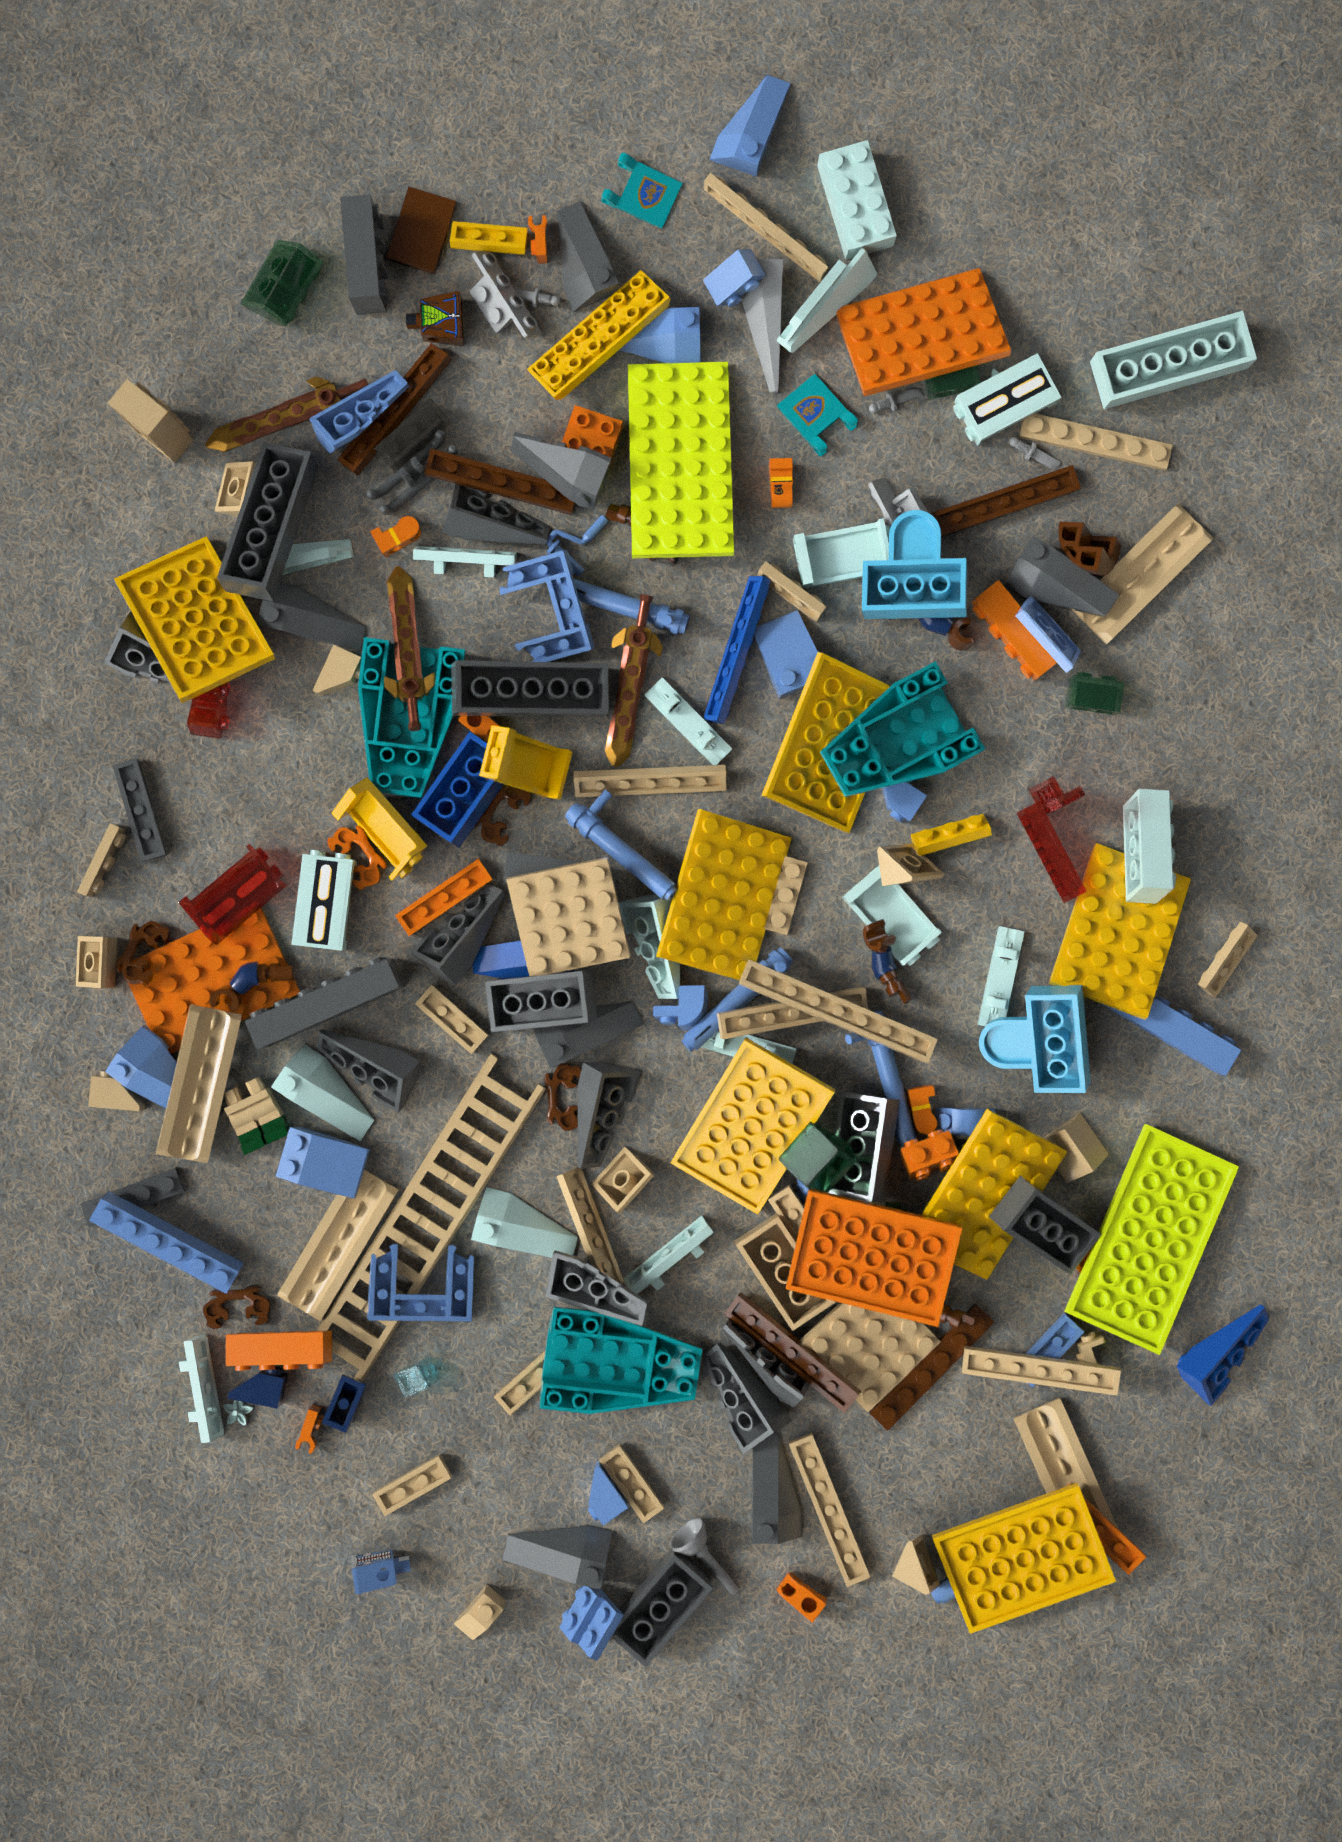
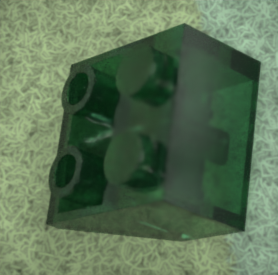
M811 1121L778 1158L805 1187L827 1193L830 1192L857 1161L846 1140Z

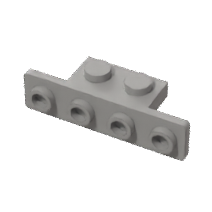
M485 250L475 251L472 257L484 276L469 292L495 333L503 332L514 321L525 339L539 337L542 332L538 328L536 320L524 306L522 298L515 292L510 279L501 270L496 257L491 252Z
M885 478L868 483L871 494L880 506L883 517L890 527L898 516L907 511L921 510L927 512L915 487L907 489L895 498Z

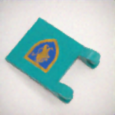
M624 152L621 153L618 158V166L631 171L632 174L621 197L610 189H605L601 202L662 229L682 183L636 161Z
M815 373L777 405L778 409L820 457L827 452L826 443L818 437L823 431L839 418L850 431H853L858 423V419L844 407Z

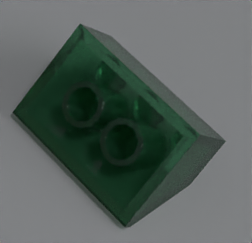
M276 240L240 305L276 325L286 327L294 319L295 310L299 303L306 298L307 289L311 282L318 277L323 261L301 243Z

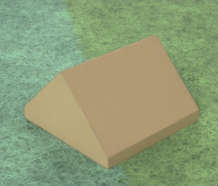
M255 462L226 463L215 512L238 517L256 464Z
M912 844L879 846L877 850L882 886L916 883L939 879L944 876V873L926 856H918Z
M78 936L77 987L115 988L117 938Z
M1078 1113L1043 1137L1067 1151L1057 1168L1067 1183L1094 1172L1109 1155L1081 1113Z
M624 1147L593 1181L592 1185L611 1207L620 1214L653 1178L654 1172L627 1147Z
M919 1535L907 1542L892 1577L926 1595L939 1587L940 1583L923 1536Z

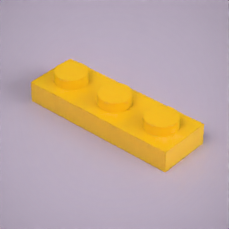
M453 221L450 248L525 255L528 228Z
M980 814L959 821L948 822L931 829L921 830L911 834V839L918 856L992 836V832L984 814Z

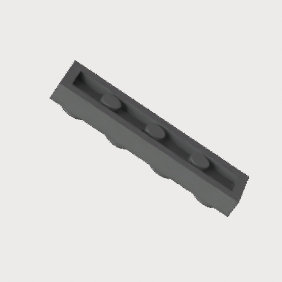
M135 758L112 765L141 862L167 856L168 853L140 760Z
M176 1167L115 1190L112 1193L142 1208L186 1190ZM104 1195L80 1204L88 1227L96 1225L90 1222L89 1219Z

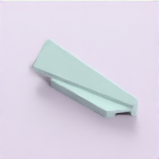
M861 248L848 266L840 259L793 316L789 322L790 324L776 340L789 352L794 353L837 314L836 311L850 303L869 286L877 276V272L865 249Z
M351 540L293 544L283 575L355 557Z

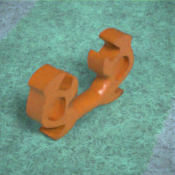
M356 826L358 834L348 828L341 827L334 833L333 837L328 838L327 842L330 850L335 852L336 846L339 845L343 848L341 854H347L352 850L353 843L358 844L369 859V866H357L353 872L360 873V880L353 879L352 883L361 890L368 886L376 885L380 881L378 865L386 869L385 860L376 853L368 841L365 831L360 826Z

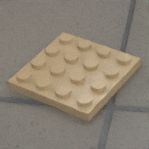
M608 857L512 876L506 879L529 977L630 958Z
M840 1302L800 1339L801 1345L815 1352L862 1391L856 1398V1401L867 1412L879 1403L921 1360L941 1343L924 1323Z

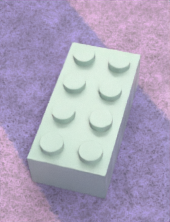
M868 140L819 154L817 166L845 260L854 258L861 248L865 249L867 254L893 247L897 235Z
M1138 789L1123 805L1126 902L1156 904L1175 887L1176 875L1172 873L1175 850L1171 848L1174 826L1170 823L1173 802L1169 798L1168 790Z

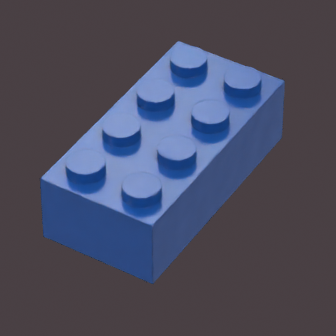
M470 731L411 814L458 848L463 844L504 785L479 776L487 743Z

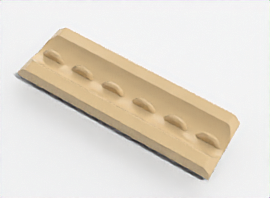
M1177 503L1114 566L1112 571L1100 580L1120 595L1107 616L1101 617L1083 613L1072 608L1071 610L1105 644H1108L1214 538Z
M190 1004L156 1150L157 1155L208 1163L242 1014Z
M364 1169L356 1198L353 1199L338 1194L335 1196L277 1296L321 1322L399 1189Z
M1054 1399L1014 1417L1013 1420L1045 1492L1049 1493L1066 1487L1069 1483L1074 1484L1078 1482L1082 1495L1117 1527L1061 1399Z

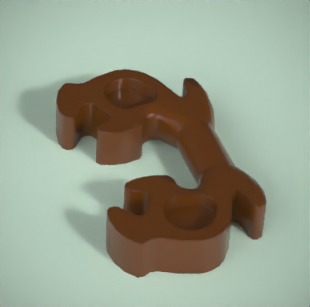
M509 785L498 792L475 825V827H478L482 823V839L489 843H495L499 847L507 843L509 836L501 837V829H507L504 823L497 821L493 824L491 822L492 815L498 804L502 800L507 799V805L512 809L518 810L517 802L523 800L524 806H528L531 801V794L529 792Z
M149 921L141 928H139L137 923L133 925L125 951L115 963V969L118 973L123 968V976L129 984H143L146 986L152 981L154 975L151 970L144 973L145 969L150 968L149 963L142 959H138L133 963V956L138 945L143 940H146L147 945L154 949L159 948L157 942L161 938H163L165 944H168L170 932L167 927H162L155 921Z
M561 1064L556 1068L552 1080L549 1073H546L544 1078L548 1091V1122L552 1125L553 1118L555 1117L558 1125L565 1131L578 1127V1117L574 1113L578 1106L571 1105L566 1108V1111H561L558 1101V1087L561 1083L564 1084L565 1088L569 1089L577 1086L572 1082L574 1075L580 1078L581 1068L578 1065Z
M257 1285L249 1286L245 1289L228 1290L227 1294L215 1289L209 1295L216 1296L217 1298L210 1300L203 1307V1314L207 1320L206 1326L212 1329L220 1328L222 1324L217 1319L223 1317L227 1321L230 1316L229 1309L225 1308L223 1303L239 1299H246L251 1303L245 1310L246 1318L249 1319L254 1314L259 1317L255 1321V1325L264 1324L270 1319L271 1302L267 1297L255 1293L262 1290V1287Z

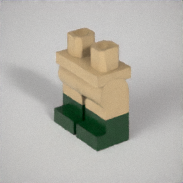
M260 1077L245 1083L251 1096L243 1099L238 1087L224 1093L228 1105L224 1110L236 1131L244 1155L287 1136L290 1125L271 1087L266 1088Z

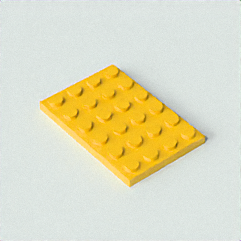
M207 536L114 578L181 703L189 701L275 659L272 650L241 596L225 592L218 581L217 576L222 562Z
M817 652L762 796L842 832L850 833L865 792L845 797L820 751L890 686L824 653Z
M698 809L676 884L678 890L672 898L656 957L740 980L747 961L757 962L766 930V921L783 861L788 853L791 837Z
M1096 843L1090 855L1049 984L1054 986L1082 985L1083 997L1138 1018L1147 1019L1191 878L1175 873V887L1156 904L1126 902L1124 853Z
M745 1037L672 1158L671 1164L754 1213L759 1214L833 1096L835 1089Z
M986 1109L922 1213V1216L962 1225L954 1265L988 1280L1014 1238L998 1226L989 1217L1019 1176H1022L1043 1191L1067 1153L1064 1148Z
M1078 1482L932 1535L970 1634L1116 1582Z

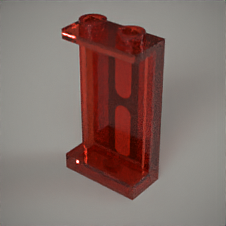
M249 843L246 846L249 852L194 899L191 900L185 896L178 902L203 934L215 945H218L287 886L281 879L284 874L275 864L270 866L266 862L269 857L260 847L255 849Z

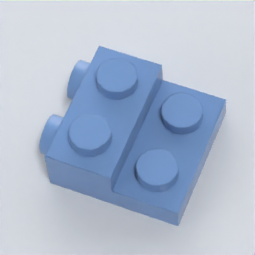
M582 1586L577 1589L575 1593L576 1599L571 1608L563 1613V1622L559 1628L571 1642L579 1644L590 1659L598 1661L624 1615L601 1589Z

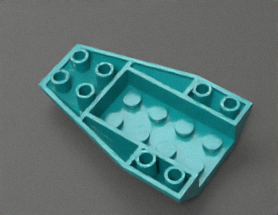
M364 637L358 693L369 780L381 793L422 798L453 718L451 664L456 660L464 661L466 650L442 646L439 649L419 647L422 681L432 673H435L436 681L428 696L424 695L421 701H417L421 730L412 732L408 728L407 702L401 701L399 697L396 699L385 688L384 677L396 680L398 683L394 644L390 640Z
M936 661L893 683L820 751L845 797L942 774L986 750L974 728L965 731L942 690L948 682Z
M554 1306L548 1326L541 1376L539 1408L595 1414L695 1400L702 1348L644 1326L590 1310Z

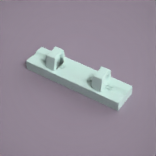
M416 546L413 549V559L434 561V574H444L446 562L484 564V577H494L496 565H513L516 563L517 552Z
M663 677L644 694L712 765H717L733 750ZM679 703V704L670 712V710L672 709V707H673L675 704Z
M1002 926L998 927L977 1025L986 1026L996 1018L1006 1017L1024 931Z
M719 1031L701 1046L702 1048L734 1057L745 1037L764 1048L766 1046L767 1050L791 1064L796 1053V1048L752 1035L721 1039Z
M701 1215L623 1279L626 1287L638 1294L651 1284L658 1291L665 1285L660 1275L689 1252L696 1259L700 1257L704 1251L699 1244L714 1233L704 1217Z
M206 1334L184 1341L187 1359L179 1362L181 1372L189 1371L195 1410L188 1412L189 1422H198L201 1443L211 1442L225 1435Z

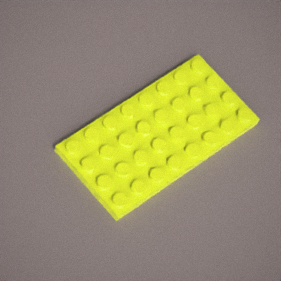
M728 362L628 364L632 559L734 556Z
M1144 1124L1098 1231L1102 1235L1089 1252L1064 1312L1160 1355L1239 1166L1148 1124Z

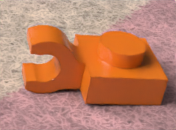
M542 215V223L534 225L532 216H529V229L535 234V239L531 240L532 256L536 255L537 263H548L547 218L545 215Z
M312 1404L308 1409L300 1433L301 1436L295 1445L296 1449L299 1450L302 1442L306 1441L310 1444L308 1453L311 1454L315 1450L317 1442L313 1432L315 1430L319 1431L324 1419V1416L320 1415L322 1407Z

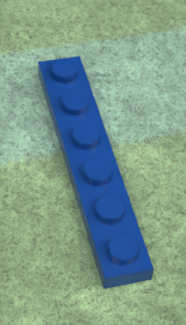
M764 576L748 577L703 717L706 721L725 724L726 718L729 716L732 699L737 691L741 672L745 667V659L749 647L753 642V634L761 617V609L769 592L768 588L771 580Z

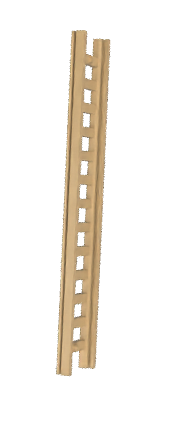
M492 1053L317 1329V1331H328L331 1324L334 1323L372 1347L369 1355L364 1359L332 1339V1353L359 1369L354 1377L358 1381H364L401 1322L378 1320L386 1328L381 1336L377 1337L339 1313L346 1301L360 1310L368 1312V1300L355 1293L353 1289L360 1279L369 1285L370 1271L366 1269L371 1262V1255L375 1253L376 1258L387 1253L380 1246L388 1236L425 1259L427 1262L420 1273L397 1259V1272L413 1282L407 1294H418L547 1089L543 1085L538 1084L527 1101L492 1079L488 1074L499 1059ZM482 1085L522 1110L515 1122L475 1098ZM468 1106L508 1131L501 1144L461 1119ZM455 1128L495 1153L488 1165L448 1141ZM441 1150L481 1174L474 1187L434 1162ZM428 1171L468 1196L461 1208L421 1184ZM414 1193L454 1217L447 1230L407 1205ZM400 1215H403L441 1239L434 1251L394 1227ZM396 1288V1294H404Z

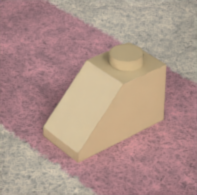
M333 645L312 691L323 696L355 684L356 679H359L362 657Z
M100 1071V1075L91 1076L88 1107L130 1111L145 1110L146 1104L137 1093L124 1087L105 1071Z
M486 1584L454 1622V1625L474 1640L486 1631L501 1614L506 1600Z

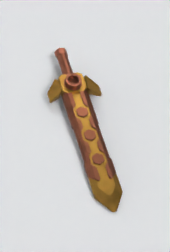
M319 377L310 378L306 381L316 391L308 392L270 409L216 428L205 443V447L226 452L286 427H292L308 421L311 417L336 404L341 399L368 386V381L366 378H363L356 383L337 390L335 385L330 383L329 380Z
M395 566L387 580V588L392 617L398 683L396 680L384 677L385 688L396 699L399 697L401 701L407 702L408 728L413 732L421 730L417 701H421L424 695L428 696L435 686L436 678L435 673H432L422 681L412 578L404 569Z
M640 594L636 626L631 625L628 629H622L613 637L611 646L615 648L626 642L605 749L607 758L614 767L621 766L630 757L640 693L649 656L648 648L651 647L650 649L659 657L662 655L663 646L657 635L652 633L649 628H646L653 596Z

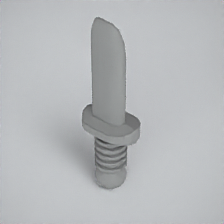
M535 288V292L514 289L523 301L533 302L532 307L538 308V303L552 304L554 306L560 303L558 296L542 294L539 288Z
M913 388L892 396L891 392L886 393V399L872 403L869 406V411L876 413L888 408L895 411L897 410V405L923 395V392L920 388Z
M1012 437L1009 441L1011 447H1015V449L1026 454L1024 459L1027 461L1031 457L1051 469H1058L1062 464L1057 459L1037 449L1035 442L1030 446L1017 437Z

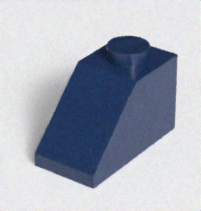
M276 1366L272 1370H261L233 1388L228 1393L227 1398L278 1409L283 1401L288 1374L283 1373L282 1368Z
M342 1374L322 1423L346 1433L359 1407L366 1384Z

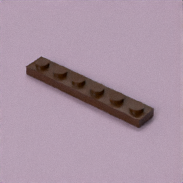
M430 343L403 377L409 387L347 446L337 461L356 476H359L450 363L451 357Z
M430 449L424 472L426 476L572 515L575 502L565 497L545 479Z
M1070 465L930 514L937 520L942 538L1077 492L1081 489L1074 466Z
M743 1293L737 1295L725 1312L727 1317L843 1413H846L862 1392L815 1352L801 1345L799 1339Z
M976 1303L967 1311V1313L977 1317L975 1326L962 1321L959 1329L951 1327L939 1339L940 1343L869 1411L887 1431L964 1354V1347H971L993 1325L994 1321Z

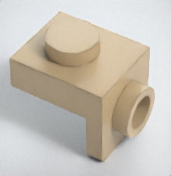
M1088 1332L1080 1336L1081 1340L1076 1341L1079 1354H1076V1359L1078 1362L1097 1364L1092 1347L1105 1343V1340L1100 1333Z

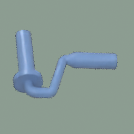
M601 515L584 533L582 539L559 529L553 530L546 542L549 547L546 553L551 554L563 550L559 546L561 543L559 540H556L554 543L552 542L557 535L580 545H585L587 542L592 541L609 521ZM569 555L573 572L579 577L585 569Z

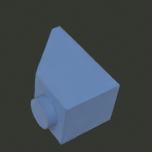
M907 782L882 788L886 808L891 811L889 816L900 823H903L904 820L910 822L927 796Z
M597 1461L595 1463L588 1511L595 1521L599 1520L602 1525H605L625 1511L629 1506V1502L602 1464Z

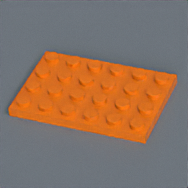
M980 268L848 304L836 311V318L864 397L1008 357L1011 354L1010 345Z
M256 902L235 912L213 932H210L205 926L134 959L133 963L138 959L147 961L150 968L145 969L144 973L151 970L154 976L152 981L146 986L129 983L128 985L148 1028L166 1042L169 1046L167 1050L170 1054H173L180 1050L190 1004L212 1008L210 1005L212 994L223 986H231L229 982L240 966L246 963L258 961L259 964H266L267 966H270L271 963H280L281 966L289 965L260 903ZM295 978L291 981L276 982L268 979L267 982H261L260 985L251 988L246 994H240L241 1005L236 1011L231 1008L233 1004L232 998L226 994L220 996V1004L213 1008L242 1014L241 1021L251 1017L250 1014L259 1009L271 1008L275 1002L296 996L300 989Z
M809 1188L785 1289L938 1327L962 1232V1225Z

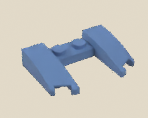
M567 549L503 567V571L509 572L507 587H500V595L546 582L560 628L559 632L515 644L518 651L525 648L534 658L532 662H548L595 648L589 625L585 622L572 576L574 572Z
M398 1244L389 1246L391 1251L376 1258L375 1253L371 1255L367 1320L472 1321L474 1256L470 1255L467 1260L454 1253L457 1247L448 1245L445 1295L396 1294Z

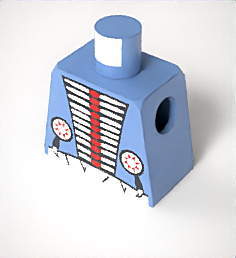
M392 1550L353 1555L352 1575L355 1595L397 1584L396 1574L411 1571L409 1556L393 1558Z

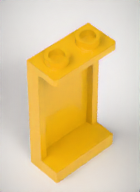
M492 726L479 776L542 797L560 800L572 751L557 748L518 734L516 730L511 728Z
M368 777L350 787L333 810L332 815L338 821L349 814L392 863L395 870L389 876L391 881L399 876L402 879L412 872V867L423 858L421 853L427 847L425 842Z

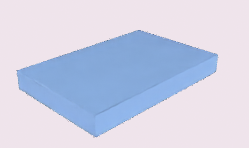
M1030 596L1024 601L1016 617L1067 673L1074 667L1081 650L1036 599Z

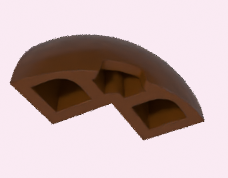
M1059 522L1058 535L1060 545L1072 563L1082 570L1096 575L1104 576L1112 571L1122 547L1117 537L1092 536L1084 522Z

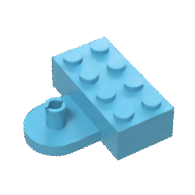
M911 510L898 516L891 525L889 532V560L863 561L862 613L864 619L967 617L966 558L941 559L940 526L931 514L921 510Z
M1082 985L1031 986L1025 995L1027 1017L996 1018L990 1021L981 1032L979 1047L984 1058L999 1068L1032 1069L1034 1093H1086L1091 1083Z

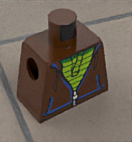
M460 291L421 299L420 313L406 314L407 329H421L424 342L464 346L463 307Z

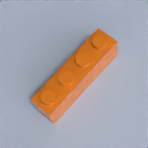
M999 580L974 599L972 602L974 614L980 620L983 618L990 625L988 630L995 639L998 640L1000 638L1006 645L1004 647L1005 652L1012 659L1016 657L1022 665L1020 666L1021 672L1028 679L1032 677L1035 681L1057 663L1016 617L1021 607Z
M332 1330L252 1332L226 1335V1366H235L236 1371L251 1370V1365H259V1370L275 1369V1365H283V1368L286 1370L299 1369V1364H308V1369L323 1368L324 1363L332 1362Z

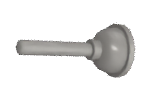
M700 1518L690 1520L674 1534L670 1543L671 1548L685 1556L695 1555L697 1558H701L730 1594H736L739 1587L708 1552L705 1523Z

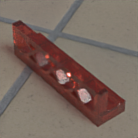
M1054 776L1028 789L1042 816L1085 796L1081 786L1063 793Z
M1040 801L1017 812L1063 903L1087 892Z

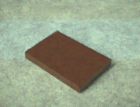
M408 186L386 256L387 260L435 275L457 202Z

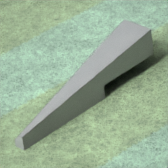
M757 259L766 276L759 281V286L756 289L746 292L741 298L769 393H778L780 343L776 340L780 336L783 259Z

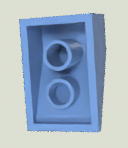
M797 610L757 626L753 634L779 699L804 688L818 652Z
M290 1127L276 1177L299 1185L355 1199L370 1149L308 1128Z

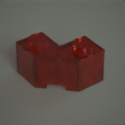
M229 682L191 699L192 703L187 720V726L191 735L222 738L223 730H227L229 724V717L226 715L227 696L230 690Z

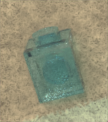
M426 1357L419 1363L399 1370L394 1374L404 1398L428 1389L440 1379L430 1357Z

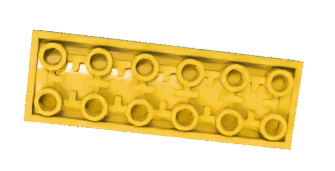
M640 270L527 369L528 372L555 400L563 399L667 309L671 301L670 297Z

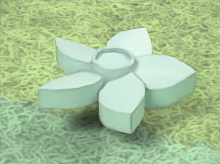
M234 1400L233 1404L223 1405L225 1411L231 1413L228 1416L227 1424L238 1420L240 1424L246 1426L247 1418L245 1414L251 1412L254 1407L250 1405L243 1406V1402Z

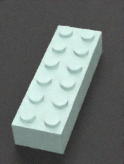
M1240 311L1096 352L1090 364L1103 409H1108L1248 369L1257 360L1244 313Z

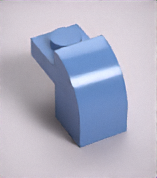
M704 985L679 986V1006H654L653 1016L663 1025H674L678 1021V1026L682 1031L690 1030L707 1014L709 991Z
M935 1107V1117L937 1120L935 1131L942 1129L943 1132L949 1130L952 1135L970 1136L986 1109L995 1112V1109Z

